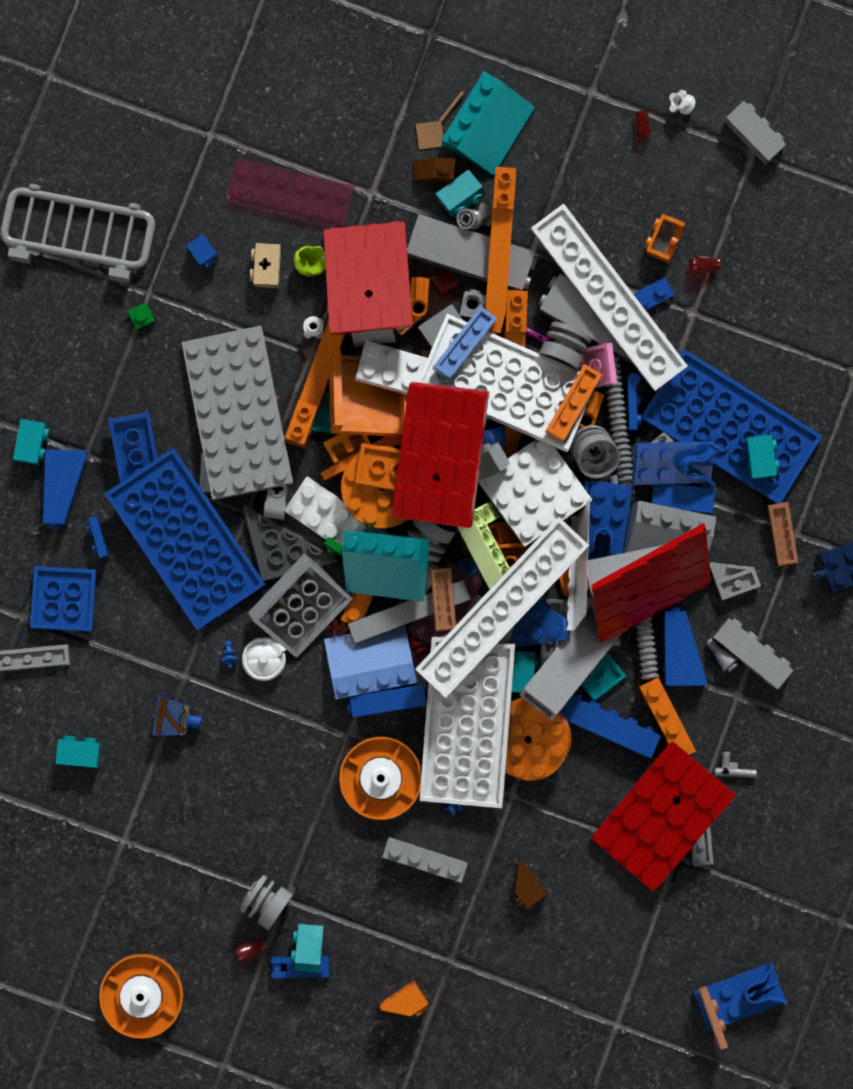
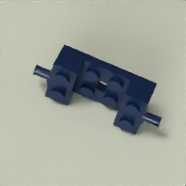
M853 542L817 554L822 570L811 573L812 576L820 574L813 577L814 581L825 577L830 593L853 586Z

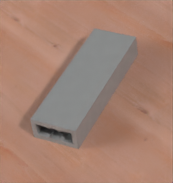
M419 214L407 248V255L410 258L487 282L490 237ZM511 244L508 289L523 291L524 288L528 289L531 277H528L530 269L534 270L537 258L534 257L535 251Z
M559 274L558 278L553 277L548 286L551 289L547 296L543 294L538 303L541 306L539 312L556 322L570 324L588 334L592 338L591 342L596 345L612 343L613 354L635 366L570 280L562 274Z
M592 606L586 611L585 617L576 629L568 633L569 640H563L520 694L522 698L552 721L622 635H617L599 643Z

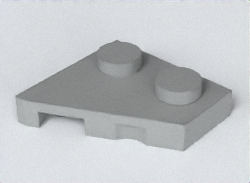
M715 562L709 563V568L721 600L761 587L754 567Z

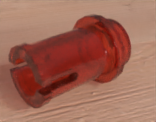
M647 110L637 111L635 113L638 128L636 133L638 137H648L650 132H652V128L649 126V112Z

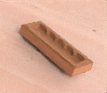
M788 502L768 505L777 565L783 566L798 563Z
M451 568L430 569L436 631L452 630L456 626Z
M706 986L700 987L698 990L717 1044L721 1050L728 1048L723 1034L726 1031L723 1019L718 1020L716 1014L719 1011L715 999L711 1000Z

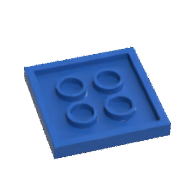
M34 566L30 628L93 632L97 570Z

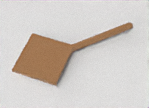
M460 92L439 121L416 124L419 150L444 147L441 145L443 138L442 123L462 98L464 92Z

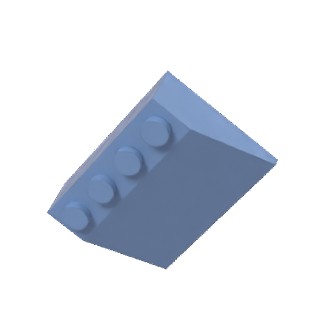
M405 625L358 643L354 642L352 634L324 639L336 700L417 683Z

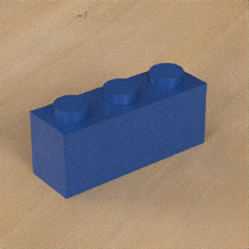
M690 483L678 485L652 484L650 503L711 515L714 507L715 489L710 488L709 484H698V487L690 486Z

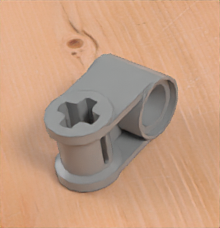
M286 485L281 486L283 491H279V494H276L271 488L268 489L264 517L284 520L287 497Z

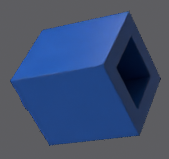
M204 234L186 245L201 269L203 267L209 268L217 262L215 259L218 258V255Z

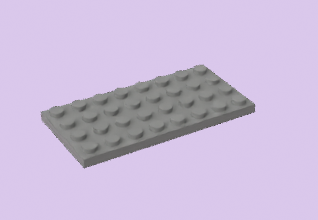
M262 326L182 342L212 500L294 484Z

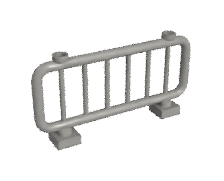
M29 184L28 188H16L7 198L1 226V237L6 244L15 247V249L9 248L8 257L12 261L30 264L32 255L30 251H27L29 249L116 266L109 269L108 276L110 280L130 283L132 276L127 269H140L148 261L155 230V220L150 213L140 210L141 206L138 204L129 203L127 208L40 191L41 186L36 184ZM23 195L31 198L22 239L20 240L9 236V227L15 200L18 196ZM34 198L50 201L41 244L25 241ZM54 202L70 205L62 247L46 245ZM74 206L90 208L82 251L65 248ZM94 209L110 212L101 255L85 252ZM114 213L130 216L121 259L105 256ZM134 217L145 219L147 229L141 257L138 261L125 260Z

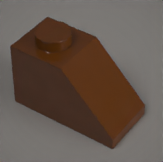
M428 158L414 160L413 181L451 183L454 180L455 159Z
M520 860L518 862L514 889L517 896L514 899L521 907L525 905L528 909L547 895V893L525 863Z

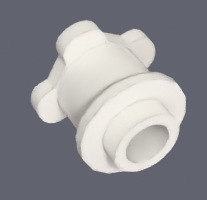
M684 90L672 93L669 97L671 100V112L675 113L679 110L682 114L687 115L695 107V98L692 95H687Z
M315 316L305 319L303 325L304 336L307 339L311 337L322 338L324 321ZM312 324L317 325L315 330L310 329Z

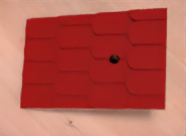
M405 221L325 229L324 245L330 335L351 333L355 347L364 346L365 341L377 344L395 343L394 329L413 327Z
M413 381L409 383L392 517L464 528L472 526L490 391Z
M705 523L661 546L588 560L587 590L597 625L599 643L628 631L629 627L651 618L654 613L684 600L683 597L708 586L711 582Z
M671 741L590 839L654 892L735 798L736 794L675 742ZM674 797H678L680 799L679 804L676 805L673 803L672 800Z

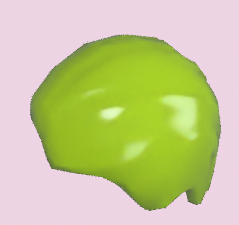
M304 246L295 252L293 258L294 266L300 274L312 277L326 271L325 251L320 246Z

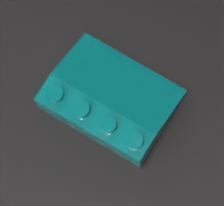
M484 71L442 138L441 145L494 176L496 167H499L535 107L503 82Z
M354 530L344 531L342 556L346 592L423 602L430 539Z

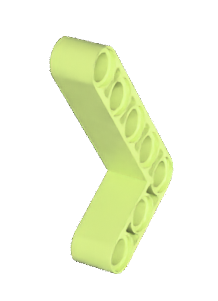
M491 501L474 510L473 524L470 528L458 527L489 589L510 569L487 525L501 517V514Z

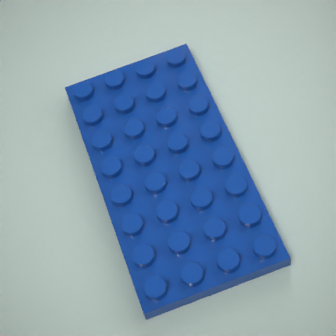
M684 349L680 356L688 367L658 389L642 414L641 419L677 442L712 441L720 448L713 458L715 466L776 504L781 503L819 443L822 435ZM772 435V439H776L777 452H774L775 460L779 461L780 471L777 472V476L774 478L750 480L745 439L747 437Z
M174 448L105 493L196 630L265 585Z

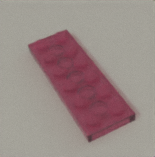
M236 157L226 197L345 226L355 186Z

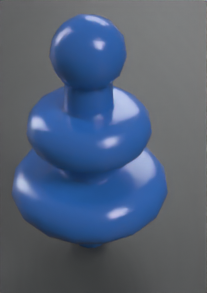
M226 641L224 643L226 649L222 652L225 657L221 659V662L227 664L228 668H232V664L238 662V657L233 656L235 655V650L231 649V641Z
M448 803L444 810H450L451 814L455 816L456 809L462 811L463 806L470 805Z

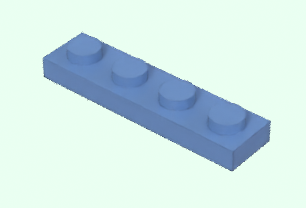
M480 306L432 369L449 381L497 318Z

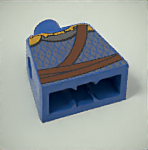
M158 696L152 735H187L188 727L200 729L202 717L191 715V706Z

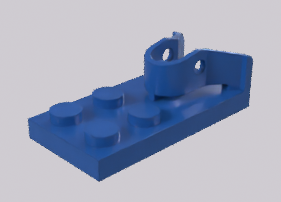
M148 411L119 418H107L120 483L158 458Z
M712 441L635 443L631 483L634 485L708 483L712 488H715L716 484L711 480L714 455L719 452L720 448Z
M592 480L590 489L592 502H590L588 560L623 553L633 486Z
M772 963L707 986L711 1000L715 999L719 1011L716 1012L718 1020L723 1019L724 1025L780 1004H788L784 998ZM699 990L693 991L707 1030L711 1031L713 1029Z

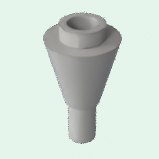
M712 638L706 642V645L714 653L723 673L726 671L730 673L738 666L737 661L739 658L720 648Z

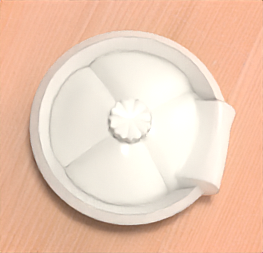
M272 637L257 638L251 641L243 651V667L247 674L256 680L268 681L274 679L282 672L285 666L286 649Z

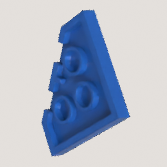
M540 597L514 625L510 643L515 644V648L569 640L567 620L564 616L554 611Z

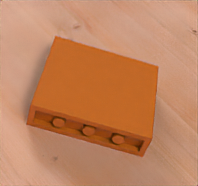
M333 349L329 357L331 433L402 437L407 395L356 381L355 378L361 356L341 355V350Z

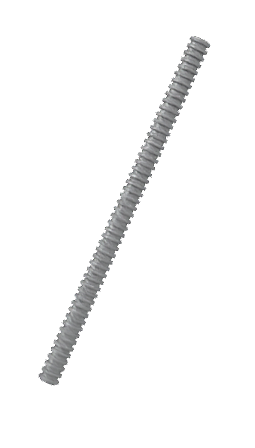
M614 356L617 384L605 386L607 388L605 393L608 394L606 400L609 401L607 407H609L608 413H610L609 419L611 420L609 425L612 426L610 432L613 433L611 438H613V442L618 447L620 453L616 475L618 476L619 484L633 486L630 502L631 508V503L635 502L637 496L634 494L636 493V490H634L635 485L631 483V468H633V465L631 464L632 458H630L632 454L629 452L631 446L628 445L630 439L627 438L629 436V433H627L628 427L626 426L628 422L625 420L627 414H624L626 408L623 406L625 405V401H623L624 395H622L624 390L621 389L623 383L620 382L622 380V376H620L621 370H619L621 365L618 363L620 358ZM652 617L634 626L637 628L635 635H638L636 641L639 643L637 644V647H639L638 654H640L638 659L641 660L639 666L642 667L640 673L643 675L641 676L643 680L659 677V674H657L658 668H656L658 663L655 662L657 655H654L656 649L653 647L655 645V642H653L654 636H652L654 631L651 630L653 623H650Z

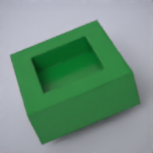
M146 302L128 311L136 330L155 322Z
M328 537L324 543V547L327 548L325 551L333 557L339 556L341 558L342 545Z

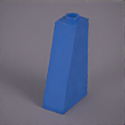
M45 450L43 524L48 525L49 529H61V525L66 526L89 457L88 451Z
M679 607L668 608V611L663 612L664 686H707L706 676L686 611H681Z
M418 685L351 696L350 701L346 703L348 714L352 713L353 717L423 707L426 706L424 686Z

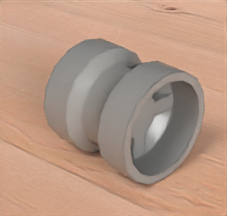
M462 209L457 214V224L463 229L477 230L483 223V216L478 210Z

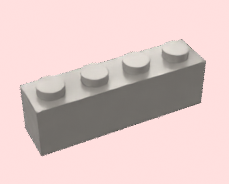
M728 618L712 639L729 653L739 658L740 662L772 688L778 690L793 672V669L790 668L792 664L783 657L779 659L775 656V650L769 645L765 644L763 646L759 643V637L753 632L749 631L747 633L742 629L743 624L738 620Z
M391 837L388 838L383 858L462 883L468 862Z

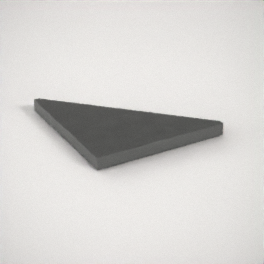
M246 505L242 506L259 573L264 582L281 578L304 553L320 567L339 563L337 558Z

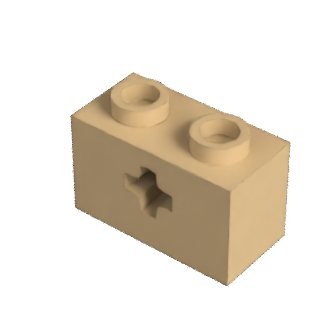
M256 243V248L252 249L251 261H255L254 269H250V281H253L254 287L279 288L280 244ZM264 261H267L268 265H270L267 266L266 270H263L262 266H260L264 264Z

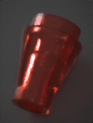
M695 255L689 261L690 272L698 276L714 270H720V258Z
M262 939L239 944L234 949L240 964L244 962L247 964L260 953L267 950Z

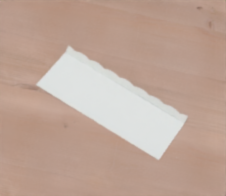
M590 498L578 516H571L572 524L570 527L587 544L589 542ZM588 547L569 568L567 631L575 630L586 615Z

